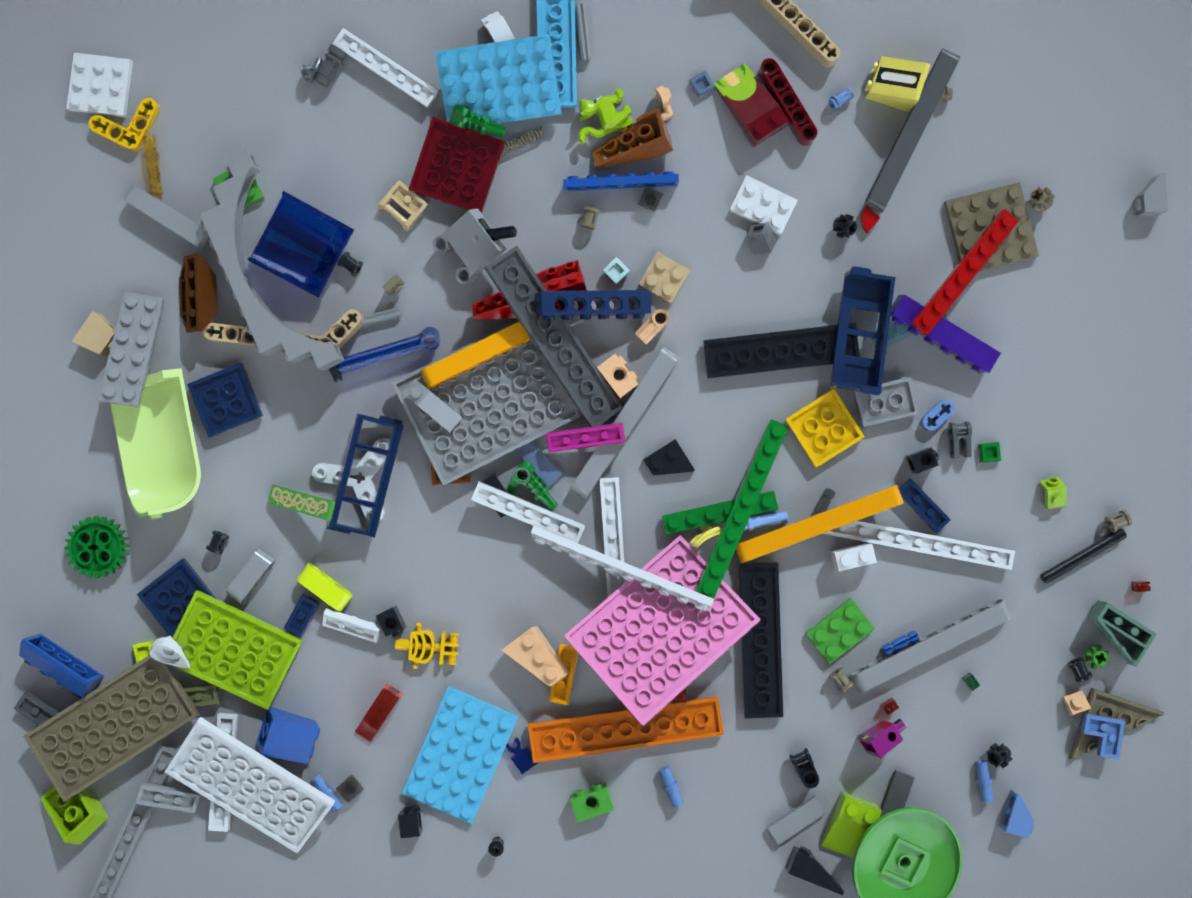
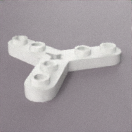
M380 438L372 446L388 450L390 440ZM368 451L356 467H351L347 486H353L358 499L370 502L375 501L377 491L372 478L385 463L386 455ZM319 463L313 468L312 476L318 482L338 484L343 466ZM360 472H362V476H365V480H361V483H358V479L350 478L351 475L356 476ZM361 506L365 518L370 521L373 508ZM382 508V512H381V516H380V520H379V521H381V520L383 519V517H384V514H385L384 508Z

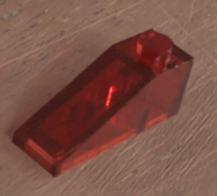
M387 683L355 732L371 742L403 693Z

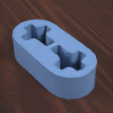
M947 400L938 402L922 417L921 426L928 431L936 430L954 413V405ZM941 405L948 406V408L946 409L948 413L944 412L940 415L938 414L942 410ZM936 417L933 421L934 426H927V418L932 419Z

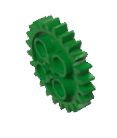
M94 516L93 519L92 517H86V522L79 520L80 526H72L75 532H68L71 539H65V541L70 544L64 547V549L70 552L65 557L72 558L68 564L75 563L74 571L81 569L80 575L87 573V578L94 575L95 579H97L101 575L102 577H107L109 573L114 574L116 573L115 569L122 568L119 562H126L123 555H129V553L124 550L130 547V545L124 543V541L129 539V537L122 536L126 531L118 530L121 524L113 525L114 519L107 521L106 516L101 517V519L99 516ZM86 533L90 536L89 542L85 540ZM105 533L109 535L108 542L104 539ZM105 552H108L110 556L108 561L104 557ZM86 553L90 555L89 562L85 558Z

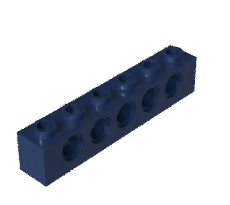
M650 290L540 291L535 293L536 317H543V321L555 320V317H561L562 320H573V317H580V320H589L591 316H598L599 320L609 319V316H616V319H626L627 316H633V319L645 318L646 314L651 313ZM574 301L578 304V310L573 307ZM592 301L596 304V310L591 306ZM610 301L613 302L614 309H611L609 305ZM628 301L632 305L631 309L627 306ZM555 302L560 304L559 311L555 308Z

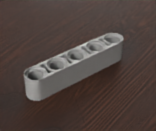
M135 184L131 185L122 199L200 249L204 248L210 238L208 232H205L200 225Z

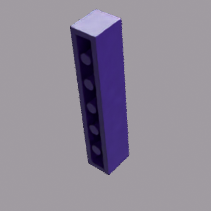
M898 295L891 309V321L899 326L905 325L908 327V332L916 336L920 334L924 337L923 341L930 345L935 343L940 346L939 350L947 355L950 353L955 355V360L962 364H970L973 371L979 374L982 372L990 373L1001 352L943 317L928 335H922L910 323L924 306L906 295Z

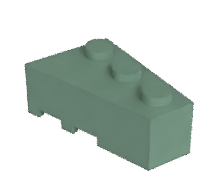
M1097 600L1088 614V618L1127 664L1137 667L1157 634L1107 602Z

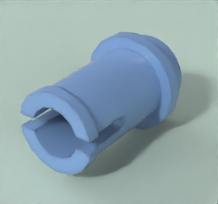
M846 87L837 95H832L828 100L830 107L833 110L840 109L841 105L854 97L853 92L846 96L852 90Z

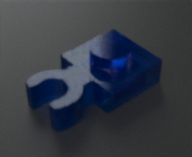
M516 737L514 741L517 743V746L511 747L507 743L506 748L509 752L515 754L511 757V760L521 774H524L538 764V762L533 763L532 752L528 746L522 749L521 741Z

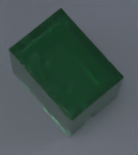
M968 673L967 676L962 677V680L970 690L973 691L980 686L973 674Z

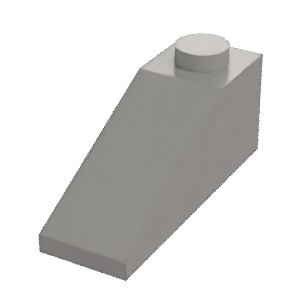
M416 379L403 393L405 397L450 433L462 419L459 414Z

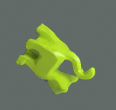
M618 88L614 95L601 96L593 101L586 99L579 101V112L581 115L579 121L583 122L593 114H597L601 125L599 130L592 127L582 128L578 133V139L582 144H586L585 136L587 134L599 138L608 133L622 130L625 127L629 128L635 123L629 116L632 112L629 105H625L620 112H617L614 107L623 100L624 94L621 88Z

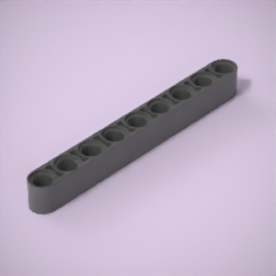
M942 48L924 83L919 101L911 109L864 205L881 213L886 208L961 56L945 48Z

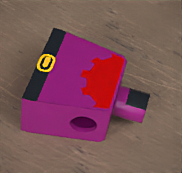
M901 719L893 723L883 720L858 735L857 738L868 754L882 758L903 741L900 732L905 730L906 726Z

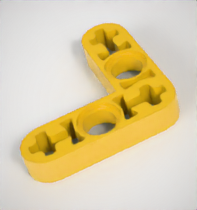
M151 98L143 99L128 128H124L100 115L92 116L88 124L90 129L98 135L131 151H138L143 146L160 112V106ZM147 105H148V106H151V105H152V106H153V110H150V109L148 110V109L146 108ZM144 113L145 115L149 116V119H147L142 114ZM140 120H145L146 126L143 129L137 128V123ZM98 122L106 126V130L97 127L96 123ZM118 128L120 135L117 138H113L111 133L114 129ZM126 136L132 140H136V143L131 144L130 142L125 140Z

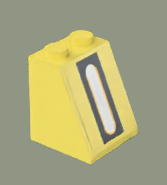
M881 56L879 61L874 62L871 73L873 77L872 80H868L865 91H867L866 99L909 112L919 101L931 64Z

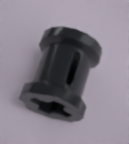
M347 251L341 256L337 265L343 266L351 272L352 276H356L363 267V262H358Z
M213 530V537L210 544L206 546V549L217 554H223V546L230 536Z
M1082 657L1075 658L1067 663V666L1072 669L1077 683L1084 682L1093 676L1087 670L1084 664L1085 660Z

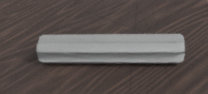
M577 4L575 9L581 60L590 61L591 50L586 5Z
M396 307L363 316L364 321L361 328L401 318L400 310ZM354 318L351 322L356 323L357 319ZM345 323V326L351 329V327L348 326L349 324Z

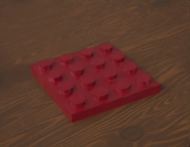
M432 117L408 190L467 211L479 209L482 213L506 142Z

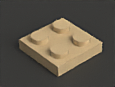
M657 251L638 286L645 290H650L652 294L672 304L691 270Z

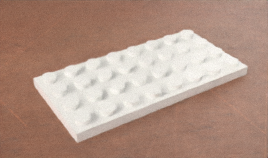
M201 717L165 770V773L296 853L299 852L335 802L334 799Z

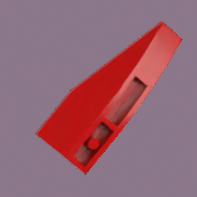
M579 260L570 261L557 267H550L536 274L546 291H588ZM500 292L472 304L474 319L517 318ZM555 302L557 308L560 309V304Z

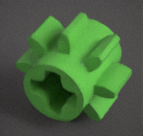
M1090 645V649L1084 652L1086 654L1084 662L1091 663L1090 667L1096 669L1097 666L1104 669V665L1110 662L1108 660L1110 652L1103 651V646L1098 645L1095 648Z

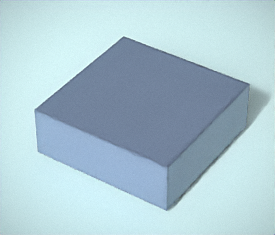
M706 70L689 80L698 98L715 89V85Z

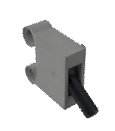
M471 209L442 235L436 236L433 239L432 245L438 253L456 251L466 266L457 268L455 278L460 284H467L476 281L484 267L507 250L500 239L516 237L517 229L515 226L492 228L479 209Z

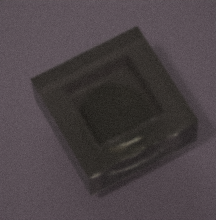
M646 186L638 201V205L655 212L663 193Z
M351 774L335 789L349 803L364 788Z

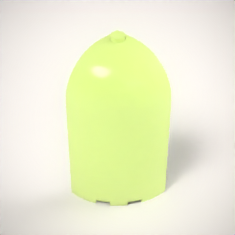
M182 369L162 370L147 375L140 408L110 404L129 501L139 517L150 516V520L162 518V513L174 511L186 505L196 494L201 479L199 458Z

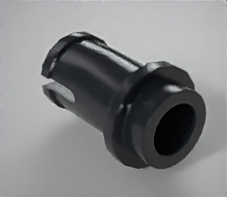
M494 837L489 844L488 851L492 856H500L504 851L503 839L500 841L501 837Z

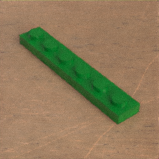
M775 492L761 493L750 516L778 510ZM735 499L663 515L662 520L666 535L726 522Z

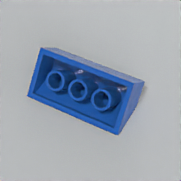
M42 634L24 638L20 642L19 656L24 659L25 663L37 667L43 675L52 677L58 685L67 687L76 697L83 698L94 691L104 675Z

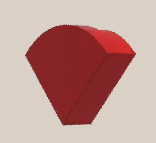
M867 206L861 212L862 228L866 233L880 219Z

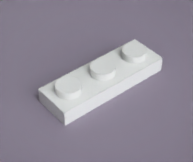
M326 608L323 614V626L377 643L380 637L381 626L374 622H368Z

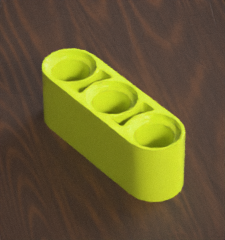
M308 563L297 577L299 583L339 612L344 609L353 597L347 589L311 563Z

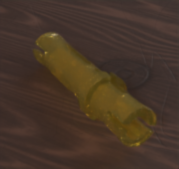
M145 135L143 136L145 146L144 158L147 163L150 194L160 195L163 194L158 159L160 154L157 152L156 136Z

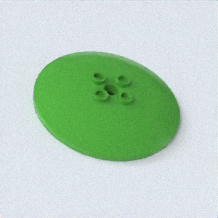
M906 807L891 811L877 819L866 830L857 845L852 863V876L859 898H950L961 875L963 861L961 844L951 825L941 816L930 810ZM907 857V862L904 865H900L901 859Z

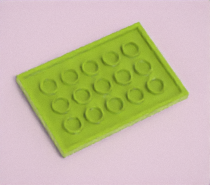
M197 590L173 636L174 641L182 648L191 667L190 669L174 667L268 710L303 640Z

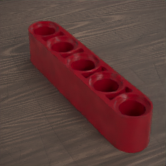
M772 58L765 59L758 72L761 81L789 120L788 125L798 142L803 146L810 145L817 136L816 126L778 63ZM764 67H770L773 72L767 73ZM773 84H781L782 89L775 88ZM789 99L792 105H786L783 100ZM795 115L800 116L801 119H802V121H801V122L795 121L794 118H793V116H795ZM803 132H809L812 138L804 137Z

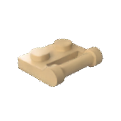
M398 180L380 201L378 208L382 211L385 210L403 225L402 228L405 231H409L429 205L413 191L408 190L409 188ZM391 200L395 201L411 216L408 219L402 216L389 205Z

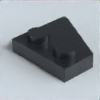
M676 439L643 459L653 476L695 471Z

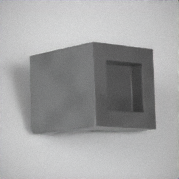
M769 222L751 225L746 238L753 254L771 253L776 243V238Z

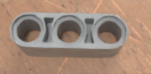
M258 549L229 585L225 593L239 604L244 603L276 560L263 550Z

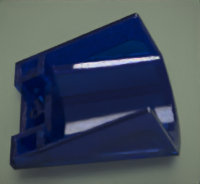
M283 191L282 197L252 255L247 260L319 298L355 229L292 194Z

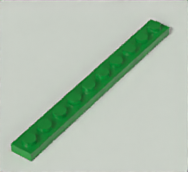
M773 419L769 421L695 592L713 599L715 598L787 433L788 426Z

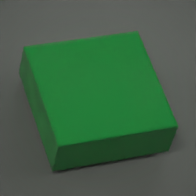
M999 442L978 444L980 463L1001 461Z

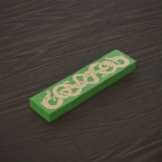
M273 484L268 500L269 504L328 521L332 519L335 501Z

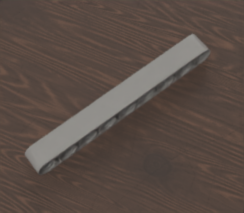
M663 347L614 421V423L623 422L625 439L680 358L665 347ZM623 442L598 446L570 489L586 499Z
M1004 599L996 600L919 638V641L910 643L909 646L899 651H894L889 656L885 655L853 671L850 676L859 693L868 691L1007 622L1012 618V615Z

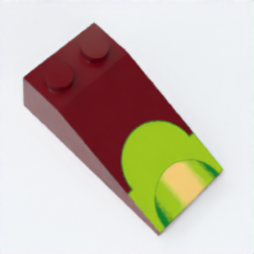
M746 63L714 82L716 90L753 147L786 128L789 120Z

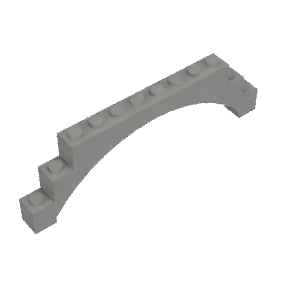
M244 150L226 159L229 166L227 171L232 178L213 187L215 191L214 198L219 205L200 214L202 219L201 226L205 232H208L210 237L208 239L209 244L215 249L217 253L216 260L225 271L223 276L232 287L231 294L239 303V313L246 319V329L255 340V349L258 353L266 356L283 349L282 353L285 359L293 363H298L313 356L311 357L312 364L315 368L323 371L344 362L345 360L337 343L313 340L289 328L268 309L258 295L245 265L241 229L244 206L250 187L256 175L261 171L254 155L248 150Z

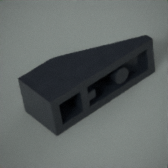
M800 846V848L793 847L786 865L788 874L840 895L844 894L841 885L811 853L810 849Z

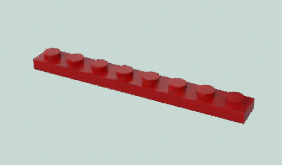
M1006 209L1001 210L910 324L922 335H928L1019 221Z

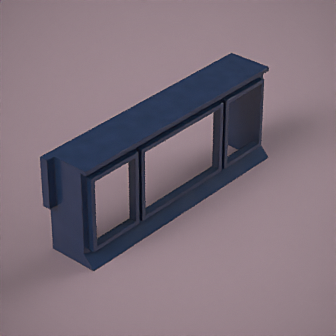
M356 413L334 498L335 506L332 519L328 521L327 529L347 534L353 532L375 538L404 427L402 425L403 421L381 415L378 419ZM363 420L393 427L388 450L358 443ZM356 448L386 455L374 502L344 495ZM342 501L373 508L367 530L337 523Z

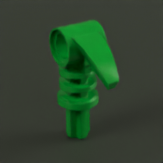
M454 104L449 123L461 128H466V125H468V129L474 127V131L478 132L479 129L481 130V135L484 136L487 132L501 138L504 137L506 127L490 121V116H485L484 119L481 114L476 116L474 111L470 114V108Z
M528 461L521 462L509 481L508 493L513 495L518 484H523L526 488L531 489L530 493L535 494L533 497L535 501L540 499L548 510H554L558 503L549 494V486H543L544 482L538 481L539 476L533 475L535 468L532 463ZM520 470H525L528 475H523Z

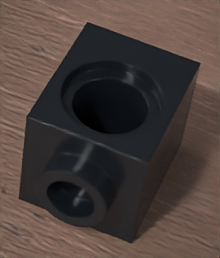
M932 447L906 456L912 474H918L939 466V456ZM922 455H925L928 459L925 465L920 461Z
M397 605L376 615L385 637L391 635L393 638L403 633L402 629L406 627V624ZM389 618L395 619L396 627L393 628L388 625Z
M414 806L404 807L398 814L400 838L419 837L423 831L420 808H414Z

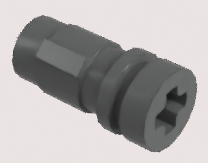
M330 44L327 50L328 53L325 54L326 58L314 79L327 88L331 81H333L338 67L342 66V60H345L347 56L346 52Z

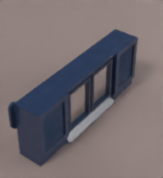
M853 266L845 273L830 387L871 395L881 394L896 277L873 274L871 269ZM851 308L878 312L877 333L848 328ZM847 335L876 339L874 359L845 355Z

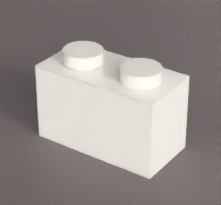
M862 543L830 551L834 570L836 571L877 563L871 543Z

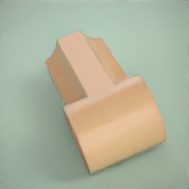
M663 309L656 310L635 332V335L647 345L669 322L667 311ZM659 313L664 314L666 317V321L662 324L655 321V316Z

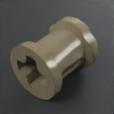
M584 206L583 210L585 212L579 226L595 230L594 225L600 210Z
M1121 510L1119 514L1112 517L1107 516L1104 519L1107 528L1112 533L1125 525H1132V519L1126 510Z
M843 667L836 669L829 675L830 680H833L838 686L840 693L846 692L854 685V682L850 681L844 673Z

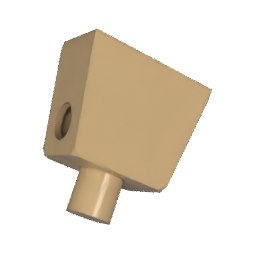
M92 311L72 342L97 354L108 356L115 327L102 314Z

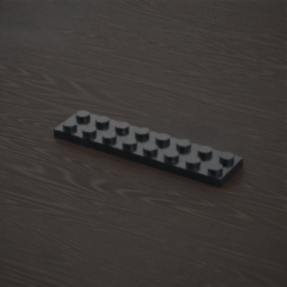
M849 323L848 328L857 329L856 323ZM837 325L703 340L707 379L831 365L834 360ZM847 335L845 355L860 357L858 336Z
M778 562L739 563L740 598L760 618V622L741 638L744 718L783 717Z

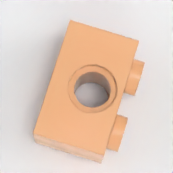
M614 354L599 365L597 369L615 394L621 399L638 386L637 381L639 378L633 371L629 372L625 367L627 363L621 355L618 357ZM617 370L622 371L625 375L624 379L616 380L613 376L614 372Z

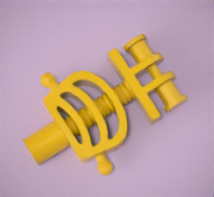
M418 622L415 625L417 630L410 633V639L396 638L395 650L409 651L408 660L414 661L412 664L413 669L418 668V663H428L435 651H440V665L444 664L445 655H449L448 665H457L456 655L459 652L455 651V647H459V643H457L459 633H449L450 642H446L447 632L443 631L441 644H436L434 633L428 629L421 630L422 625ZM426 635H428V636L430 637L431 643H430V642H429V643L427 642V636H426ZM446 646L451 647V651L446 650ZM419 650H422L420 657H417ZM427 650L431 651L428 658H423Z

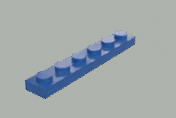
M666 171L662 175L647 172L641 176H636L635 173H627L620 177H617L616 174H608L605 177L588 175L586 178L569 176L567 179H563L564 191L678 186L679 174Z

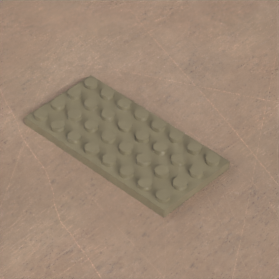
M149 655L23 737L63 802H65L200 714L170 666L154 660Z

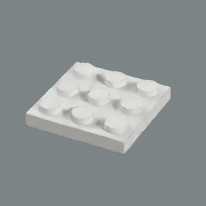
M74 52L66 109L75 112L126 118L133 61L131 59Z

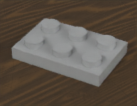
M911 377L882 383L880 395L853 391L862 427L919 414Z

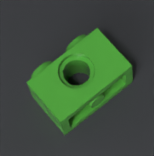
M596 783L588 790L579 789L574 791L573 795H570V803L577 823L614 810V803L607 783ZM589 797H593L597 802L590 805L586 800Z

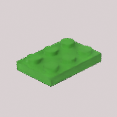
M849 598L806 631L805 634L826 661L831 664L875 628L852 598Z

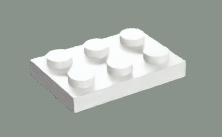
M746 175L729 211L755 224L769 222L773 233L781 235L798 200Z

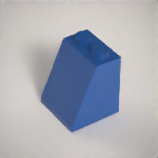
M270 707L266 710L256 744L263 756L307 764L309 758L313 756V744L315 739L319 737L320 728L315 720Z

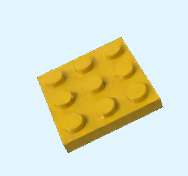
M835 389L830 390L784 419L815 468L865 437Z

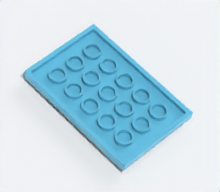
M550 34L435 52L447 122L450 120L455 103L470 108V114L474 111L476 116L481 114L484 119L485 116H490V121L497 124L562 114Z
M448 686L402 794L472 824L518 716Z

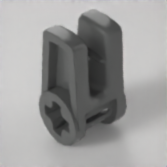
M965 421L962 424L950 422L948 424L951 458H959L960 439L963 457H972L971 423L969 421Z

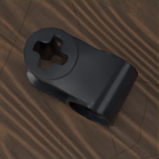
M805 748L803 752L796 755H789L792 765L804 786L815 788L819 784V776L808 749ZM809 773L813 774V780L806 782L805 776Z

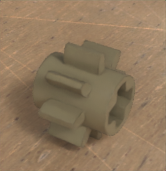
M1040 187L1034 190L1029 201L1033 205L1032 208L1036 211L1042 209L1045 212L1046 209L1053 206L1055 195L1051 193L1052 190L1048 187L1044 188V190Z

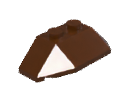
M200 254L184 256V264L181 267L179 276L180 318L185 326L186 333L202 332L217 315L218 307L216 275Z

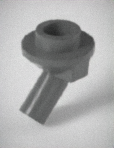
M321 58L316 59L313 67L310 64L302 65L303 70H301L305 81L309 80L310 83H313L322 62H324Z

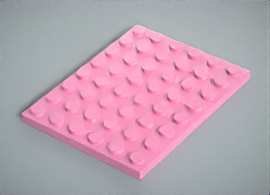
M680 535L641 570L695 591L707 563ZM634 579L633 581H627L566 633L564 638L636 720L644 726L760 622V618L723 580L714 598L711 611L707 609L706 611L699 610L690 602L687 604L682 603L673 595H662L658 592V589L653 587L651 589L645 588L640 585L641 582Z

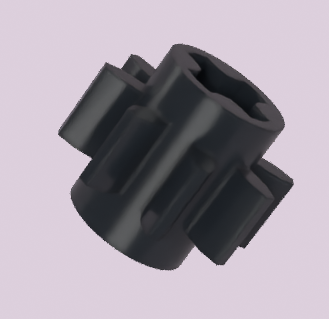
M841 214L840 217L834 220L833 231L837 232L836 236L850 238L856 232L857 222L853 221L854 216Z
M994 743L986 751L988 761L995 768L998 766L1005 768L1013 760L1011 750L1004 746L1003 743L999 746L997 743Z

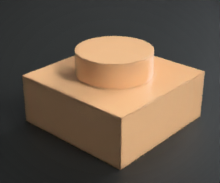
M1083 691L1062 698L1071 716L1091 709Z

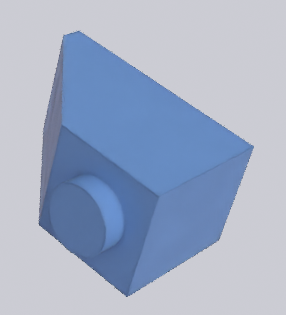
M1011 790L1000 827L1007 833L1028 839L1034 830V820L1022 796Z

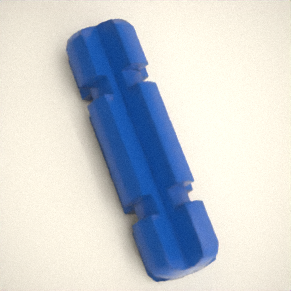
M915 631L907 633V636L903 635L891 641V644L883 645V652L889 656L894 651H899L909 646L910 643L919 641V636Z

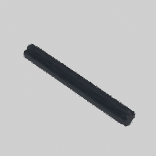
M1118 529L1116 532L1107 535L1040 575V578L1044 583H1050L1127 538V534L1123 529Z

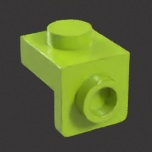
M1059 477L1041 480L1040 485L1045 490L1044 506L1047 509L1066 506L1067 486Z

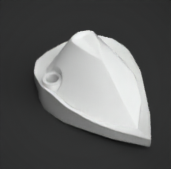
M171 636L158 638L152 643L150 655L154 660L190 669L191 666L182 648Z

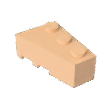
M538 626L531 627L502 649L504 653L549 687L557 684L570 674Z

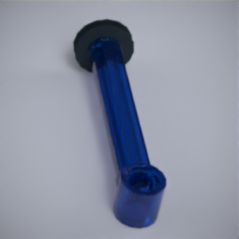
M426 327L418 335L343 357L345 361L329 368V371L337 383V379L342 381V374L422 349L434 351L440 345V334L436 328ZM433 336L435 340L429 342L426 340V337Z

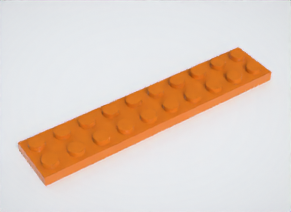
M718 695L670 702L644 726L636 720L628 709L528 723L533 763L724 735Z

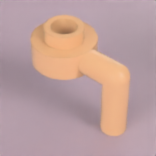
M662 85L655 88V95L659 104L663 107L664 113H661L665 121L673 116L669 104L672 96L670 90Z

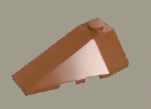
M659 108L639 116L636 119V123L629 128L625 127L616 138H610L594 150L592 154L596 169L653 159L674 151L669 132Z

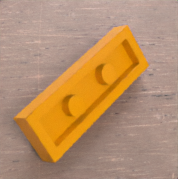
M562 643L559 645L558 657L570 674L551 687L550 702L569 705L579 654L571 645Z

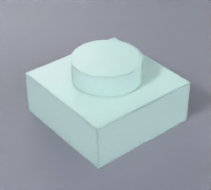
M616 257L603 272L617 285L630 270Z

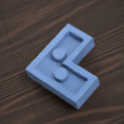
M1084 713L1081 732L1100 736L1097 755L1113 759L1120 758L1125 721Z

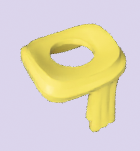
M710 525L699 527L703 533L696 535L691 540L690 545L697 549L706 540L720 535V527L712 528Z

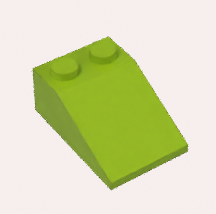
M53 785L40 798L65 843L80 845L109 818L101 803L87 788L63 802Z
M841 791L821 846L854 858L860 839L866 830L880 818L882 810L877 804Z

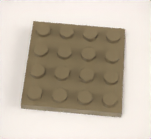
M1020 182L944 202L959 262L1003 209H1006L1019 222L980 271L1039 256Z

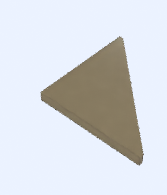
M1091 688L1087 700L1091 709L1083 712V715L1087 713L1122 719L1125 721L1123 733L1125 735L1127 732L1149 723L1156 717L1163 716L1165 712ZM1083 715L1069 756L1072 760H1076L1077 757L1098 749L1100 736L1081 732Z

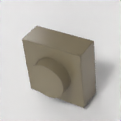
M396 274L382 288L389 295L397 294L403 288L404 282Z

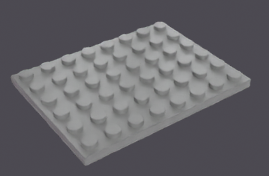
M519 320L391 382L443 486L581 417L578 409L532 340L429 389L462 417L451 433L403 395L414 379L427 388L420 374L422 369L519 322Z

